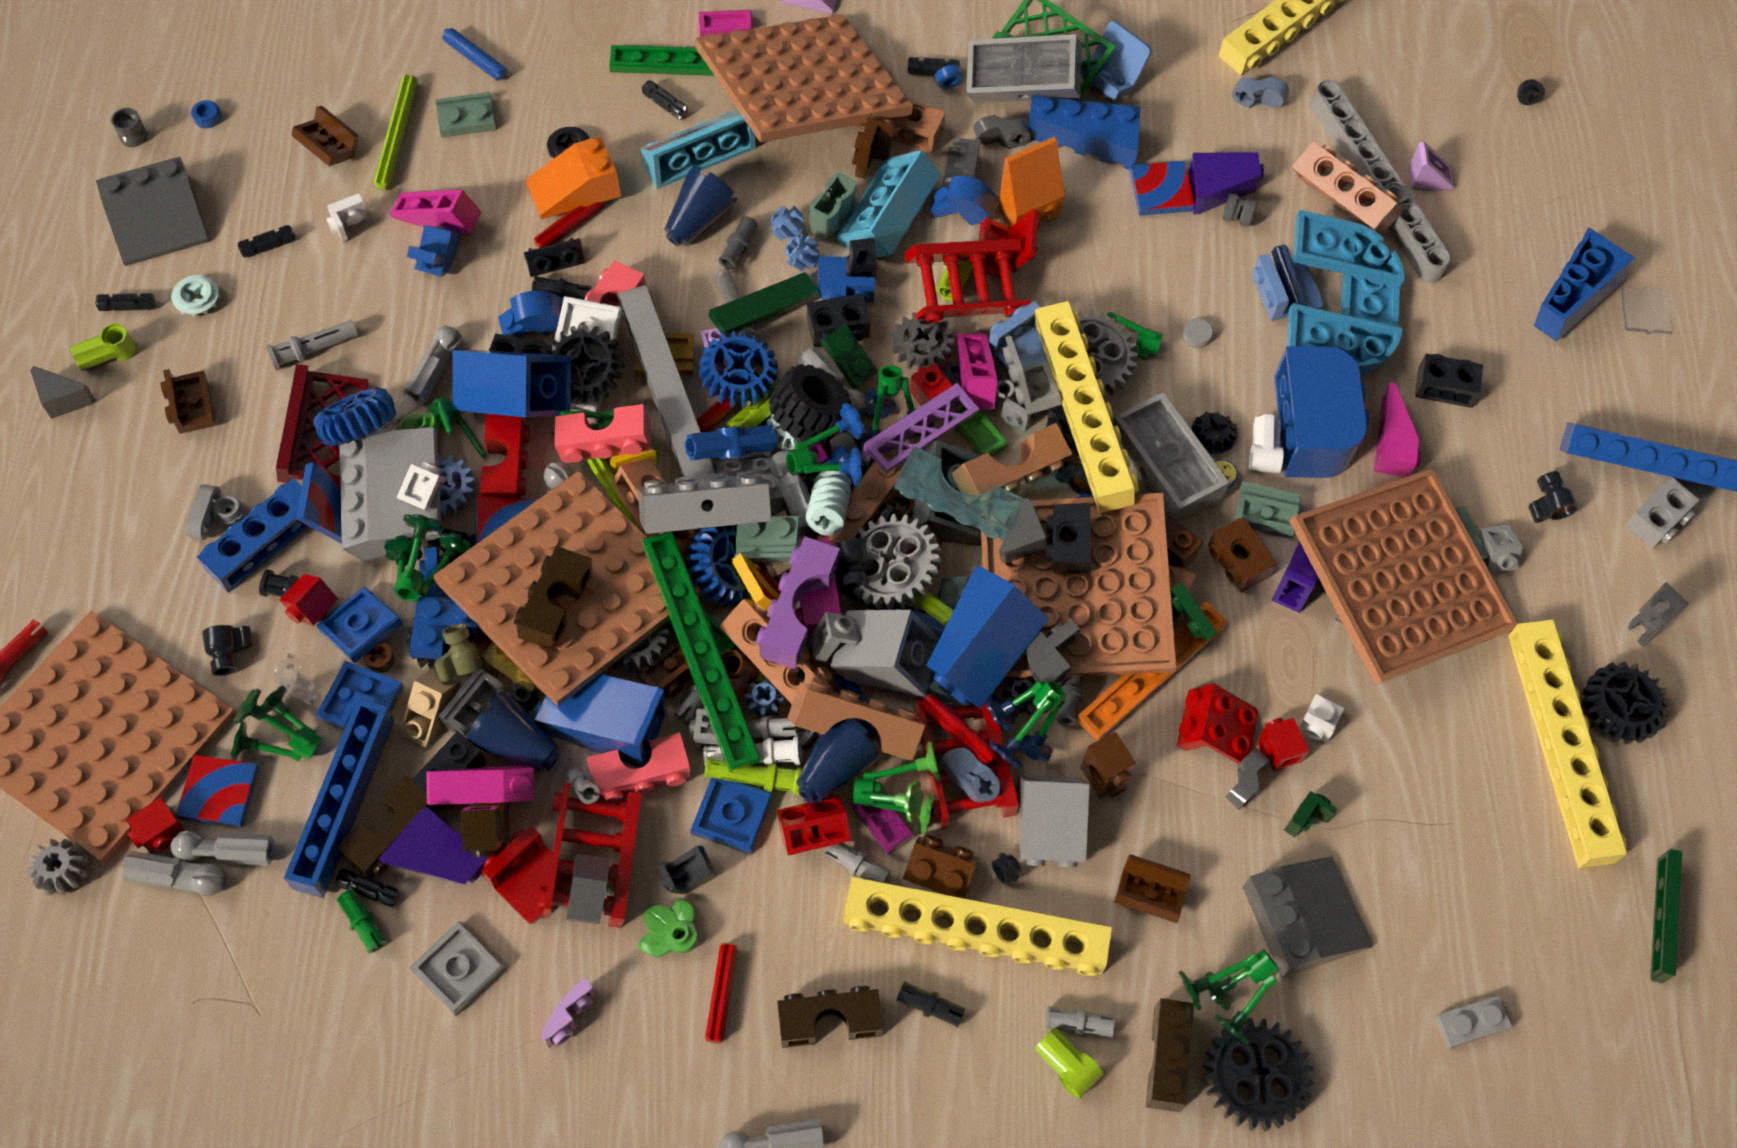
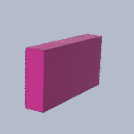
M752 10L699 12L700 37L710 34L730 33L735 30L753 29Z

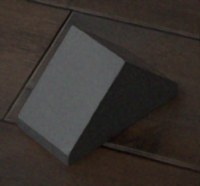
M33 366L30 370L40 402L51 419L93 405L95 398L86 384Z
M1024 499L999 549L1000 560L1004 563H1009L1047 549L1045 534L1030 499Z
M576 854L566 920L600 924L608 883V858Z

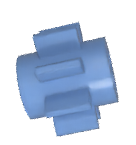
M785 206L780 207L770 219V222L773 224L771 226L772 233L780 241L785 237L789 240L793 237H798L805 227L802 223L804 220L803 214L795 206L791 207L790 210Z
M801 234L800 238L797 236L791 238L785 248V254L789 256L786 262L801 271H804L805 267H814L820 256V251L816 249L819 242L804 234Z
M764 678L763 683L757 685L752 682V694L747 693L744 695L745 702L752 703L748 707L749 714L751 715L756 712L758 715H761V718L770 714L777 716L778 709L776 705L784 704V697L777 695L780 691L775 686L769 684L767 678Z

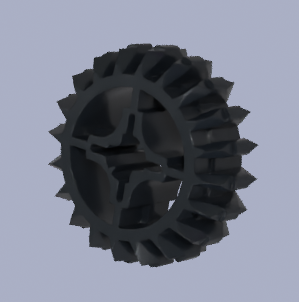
M583 324L581 332H578L575 326H571V335L567 336L564 331H561L560 336L563 340L558 342L553 339L551 343L556 349L546 350V354L567 355L571 349L578 346L577 352L571 356V372L577 373L580 386L571 384L570 401L575 403L580 396L581 403L586 405L589 396H591L592 400L598 403L599 393L608 398L610 394L606 389L609 386L615 390L618 388V385L613 381L614 378L623 379V374L616 369L625 367L624 361L617 360L624 353L621 349H616L619 343L616 339L610 340L611 335L608 331L600 334V328L594 326L591 332H589V327ZM590 343L602 347L606 351L607 359L592 356ZM587 358L590 364H586L585 369L582 370L579 365H583L584 360ZM604 372L599 380L591 384L592 377L596 373Z
M1625 661L1620 662L1618 665L1612 662L1605 668H1599L1587 680V686L1582 692L1585 698L1582 700L1581 706L1588 708L1585 712L1586 717L1594 719L1591 728L1599 726L1603 729L1601 737L1609 733L1612 735L1613 742H1618L1622 738L1625 745L1631 744L1634 740L1637 743H1641L1646 739L1654 737L1657 731L1664 727L1665 719L1670 712L1666 709L1670 700L1662 697L1666 693V688H1658L1659 678L1652 680L1648 676L1650 669L1640 672L1638 663L1629 668ZM1612 684L1623 685L1621 689L1616 687L1610 689L1606 686ZM1639 716L1645 718L1644 721L1640 722L1628 721L1629 717L1637 718Z

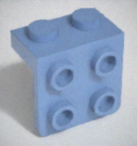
M1114 20L1109 22L1102 37L1115 45L1117 49L1092 84L1099 88L1107 98L1117 100L1132 93L1153 49L1121 23ZM1099 44L1091 59L1101 58L1107 48ZM1088 66L1081 67L1083 80L1089 75Z
M1270 254L1260 255L1252 270V278L1260 293L1263 305L1271 321L1288 318L1289 299L1281 282L1277 267H1275ZM1293 263L1308 306L1322 309L1323 300L1308 266Z
M1035 301L1026 307H1019L1012 317L1004 322H997L990 330V351L999 362H1003V366L1007 370H1009V367L1006 364L1002 348L1007 346L1005 337L1010 335L1022 368L1044 362L1046 356H1043L1044 349L1036 329L1035 309L1041 307Z

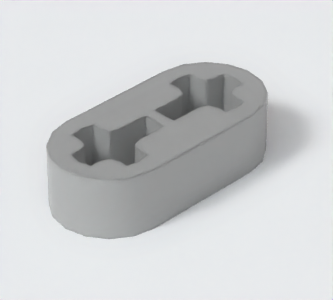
M202 484L198 488L186 522V534L189 538L206 540L209 536L215 519L213 514L214 504L221 497V491L218 486Z

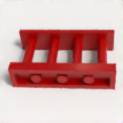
M1020 238L913 245L905 252L906 264L917 263V266L921 268L927 306L915 314V320L926 319L927 323H936L949 317L1004 314L1005 317L1009 318L1012 317L1019 307H1026L1031 304L1030 299L1016 300L1010 260H1012L1013 255L1022 250ZM986 259H995V262L999 263L1005 301H990L984 265ZM969 260L970 264H973L979 303L965 304L958 266V263L961 261ZM934 262H943L947 266L953 301L952 305H938L932 270Z
M921 699L915 701L914 712L918 713L917 718L925 724L920 741L924 757H926L928 750L927 742H932L928 725L938 723L920 707ZM986 702L981 708L972 703L971 705L950 708L960 719L971 717L974 720L979 719L982 730H978V735L988 744L994 741L999 745H1004L999 725L993 720L992 713L988 710ZM955 738L932 742L935 754L946 753L951 749L965 748ZM999 753L994 762L987 765V767L997 777L1000 783V790L995 799L987 802H975L970 797L945 801L942 784L952 781L945 771H939L941 781L937 782L933 773L929 769L927 770L934 797L931 812L934 820L939 819L941 829L948 827L949 814L988 806L995 805L996 808L1001 807L1003 818L1016 815L1019 804L1009 764Z
M564 782L562 793L555 792L552 811L558 812L548 883L547 887H540L538 906L544 907L542 917L549 918L552 905L568 907L570 893L554 891L556 874L573 875L575 865L574 861L559 859L561 842L613 848V852H618L617 864L611 863L608 870V883L614 884L613 895H607L604 898L602 911L604 915L609 916L608 926L621 928L625 920L642 793L629 791L626 802L620 801L619 804L600 801L586 804L580 798L568 797L570 783ZM566 810L617 817L618 821H623L621 833L616 832L615 835L564 828Z

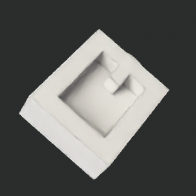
M359 193L327 205L330 217L326 218L328 226L333 235L339 234L342 242L348 240L344 230L345 227L356 225L368 219Z
M423 462L421 466L411 464L397 498L428 511L440 482L445 483L446 477L439 475L440 468Z
M1315 694L1298 728L1304 731L1309 738L1317 741L1322 740L1327 743L1336 728L1335 726L1344 708Z

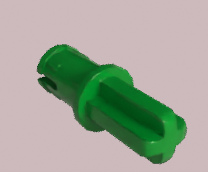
M354 890L343 892L337 898V903L351 923L349 925L350 930L356 931L369 954L376 952V946L381 949L388 941L374 923L373 913L367 912Z

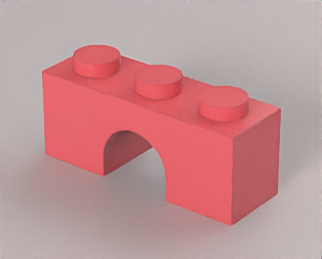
M614 260L608 269L605 268L602 271L599 283L594 290L591 289L587 293L585 300L620 306L617 293L645 285L644 274Z
M643 404L614 408L612 423L602 430H592L585 413L556 416L555 448L563 463H576L587 459H605L615 455L638 454L644 451H651L650 419Z
M676 733L650 740L651 759L647 765L639 769L626 767L620 760L618 749L587 757L590 774L595 780V785L600 790V793H596L599 795L597 801L617 803L624 796H628L629 791L646 795L653 792L657 787L664 785L675 787L685 783L686 779L691 778V772L681 734Z

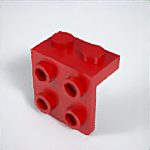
M1034 208L1031 209L1011 227L988 217L980 222L978 241L1020 238L1022 250L1013 255L1012 260H1010L1012 274L1016 273L1020 267L1029 260H1032L1037 254V232L1040 228L1039 211ZM986 259L984 262L986 273L1001 279L999 263L995 262V259Z
M1214 683L1190 689L1185 699V709L1179 726L1176 746L1184 751L1207 746L1240 764L1251 752L1258 710L1253 705Z
M530 825L525 831L521 829L516 832L509 840V845L501 853L496 852L486 860L481 871L486 882L527 923L534 924L543 916L544 907L538 906L540 887H547L552 851L543 844L540 833ZM557 873L554 891L567 893L571 890L573 875Z

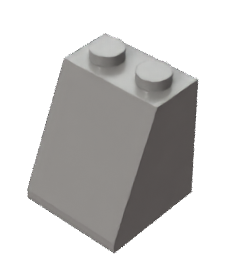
M848 610L846 616H851L855 619L859 641L856 645L840 642L838 648L833 653L831 667L846 681L925 696L932 670L926 665L939 638L911 610Z
M1018 776V856L1020 859L1026 860V865L1044 866L1046 860L1058 861V866L1077 867L1078 862H1086L1090 786L1088 782L1082 778Z

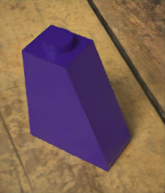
M1258 152L1193 153L1188 167L1189 183L1195 204L1193 214H1201L1226 204L1230 193L1243 197L1255 192L1259 180L1264 178V165L1259 162Z
M1300 541L1272 598V601L1300 613L1318 578Z
M427 807L420 810L378 858L383 864L459 885L466 884L468 881L471 884L474 883L482 874L481 870L484 868L482 864L487 859L486 857H473L472 851L462 852V837Z

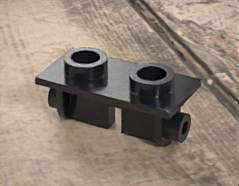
M569 238L570 240L533 250L528 248L529 251L524 252V257L530 277L585 264L580 238Z

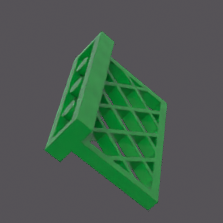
M1023 0L1002 31L999 32L997 30L992 39L1014 37L1010 32L1015 25L1025 23L1027 34L1021 37L1050 36L1062 33L1069 35L1068 32L1081 30L1084 33L1085 41L1081 44L1082 48H1086L1087 56L1086 61H1081V67L1088 66L1089 75L1080 84V98H1073L1072 100L1083 101L1086 97L1084 93L1117 49L1116 46L1049 0H1037L1042 4L1043 13L1028 16V7L1033 0ZM1059 15L1063 18V28L1049 30V17ZM1044 19L1045 32L1031 34L1029 22ZM1101 44L1107 48L1101 58L1091 59L1089 46Z

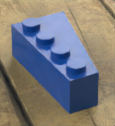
M1032 95L1028 116L1030 139L1043 142L1055 137L1058 148L1066 146L1075 150L1074 153L1083 156L1085 153L1101 157L1100 161L1111 164L1114 161L1123 164L1125 169L1130 170L1131 165H1135L1138 153L1141 107Z
M1588 227L1581 242L1574 250L1572 257L1566 263L1558 280H1556L1543 301L1534 326L1557 342L1626 280L1635 257Z

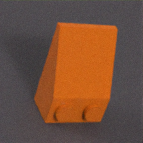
M601 136L573 144L525 179L541 220L569 212L579 206L587 207L596 202H604L621 197L617 171Z
M1055 137L1005 158L997 209L1010 227L1033 208L1039 211V222L1047 218L1052 219L1062 212L1065 193L1058 144Z

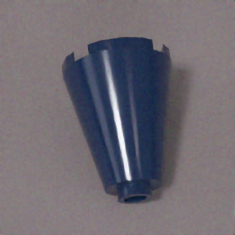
M693 166L688 171L664 228L667 233L666 238L678 247L681 244L687 246L737 202V197H731L734 194L733 190L724 181L711 172L707 176L700 173L703 168L699 166Z
M504 690L500 691L488 703L492 707L485 714L483 712L480 713L467 739L484 752L521 766L534 767V771L539 773L544 769L550 771L560 756L556 753L558 749L557 744L509 693Z
M852 718L836 723L825 735L820 734L796 782L799 787V795L810 803L813 801L822 802L878 760L881 756L879 743L876 739L871 743L865 736L868 730Z

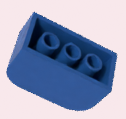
M1286 346L1274 375L1285 477H1335L1348 468L1365 436L1366 428L1369 424V411L1364 409L1366 387L1365 384L1361 383L1358 365L1352 356L1339 348L1327 346Z

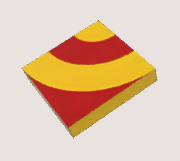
M739 553L732 559V563L754 602L768 611L772 600H778L781 591L778 590L779 583L775 577H771L768 571Z

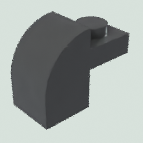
M1072 619L1065 625L1063 623L1056 625L1049 632L1048 638L1039 631L1027 648L1028 666L1036 682L1040 680L1044 684L1049 679L1060 685L1071 676V666L1060 653L1080 639V628Z

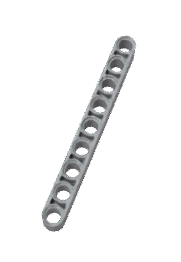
M1333 80L1321 81L1316 88L1311 102L1314 114L1343 159L1348 160L1357 168L1356 173L1362 177L1367 174L1378 183L1377 188L1383 193L1389 190L1399 199L1398 205L1402 213L1388 229L1419 277L1429 283L1439 281L1450 262L1449 252L1340 85ZM1370 198L1372 204L1375 202L1374 198Z
M646 285L618 292L617 297L619 305L623 309L622 314L682 477H694V481L706 480L707 475L716 474L710 458L690 460L685 451L687 435L701 432Z

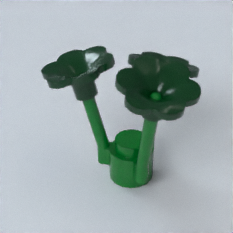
M405 514L403 517L407 526L415 528L412 536L413 539L399 535L394 540H387L384 544L386 558L396 561L398 565L397 580L393 590L399 598L410 602L417 601L420 595L427 597L430 587L435 582L433 575L472 548L470 542L463 540L458 533H442V537H439V540L441 542L440 549L444 552L442 555L443 560L425 582L423 574L414 569L416 560L422 558L421 541H425L427 532H440L442 526L439 525L440 522L438 520L421 514Z
M284 685L273 691L261 706L257 704L261 694V690L257 688L249 693L246 700L240 705L238 713L233 720L236 724L240 723V726L234 738L230 757L236 761L243 749L251 751L259 749L287 756L298 762L302 757L310 760L322 738L316 735L317 731L306 726L289 711L290 708L282 702V698L287 692ZM274 711L281 718L284 716L297 727V730L285 725L268 713ZM252 716L259 721L263 719L292 737L288 746L293 749L289 750L258 742L259 739L248 737L247 725L244 720L246 717Z
M1262 949L1257 954L1253 952L1244 960L1215 974L1209 971L1205 974V977L1202 976L1194 981L1187 977L1182 970L1178 973L1198 1011L1202 1009L1199 1000L1200 993L1206 990L1210 991V996L1216 1004L1221 1005L1224 1010L1228 1011L1233 1003L1229 992L1237 987L1238 982L1247 976L1255 984L1263 982L1241 1012L1238 1010L1232 1019L1222 1018L1218 1014L1214 1017L1232 1034L1249 1045L1251 1041L1243 1031V1026L1249 1020L1247 1016L1267 990L1278 982L1274 975L1280 972V969L1271 956ZM1244 968V970H1242L1241 972H1239V973L1236 974L1235 976H1233V977L1229 976V975H1231V974H1233V973H1235V972H1237V971H1239V970H1241V969Z

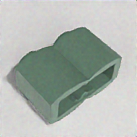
M839 172L827 181L825 191L816 196L810 205V232L827 240L838 231L841 220L850 215L854 209L856 195L855 180Z

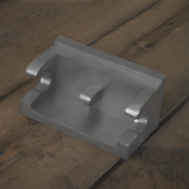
M953 139V145L963 146L964 148L949 147L942 187L950 186L953 176L975 178L981 139Z
M1665 582L1641 607L1640 613L1629 623L1628 630L1634 629L1637 624L1643 625L1646 633H1643L1637 642L1642 647H1645L1666 629L1689 603Z
M482 668L474 671L439 714L443 726L454 734L459 732L467 739L480 713L483 712L485 714L492 707L488 703L495 695L504 690V685L486 673Z

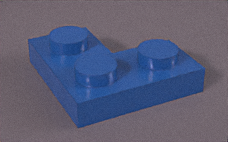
M420 596L416 604L409 649L410 657L439 659L443 657L445 640L442 631L445 628L458 623H466L469 633L478 634L479 626L451 598Z
M344 661L319 707L316 717L320 721L345 730L357 698L388 706L391 712L404 688L403 683Z

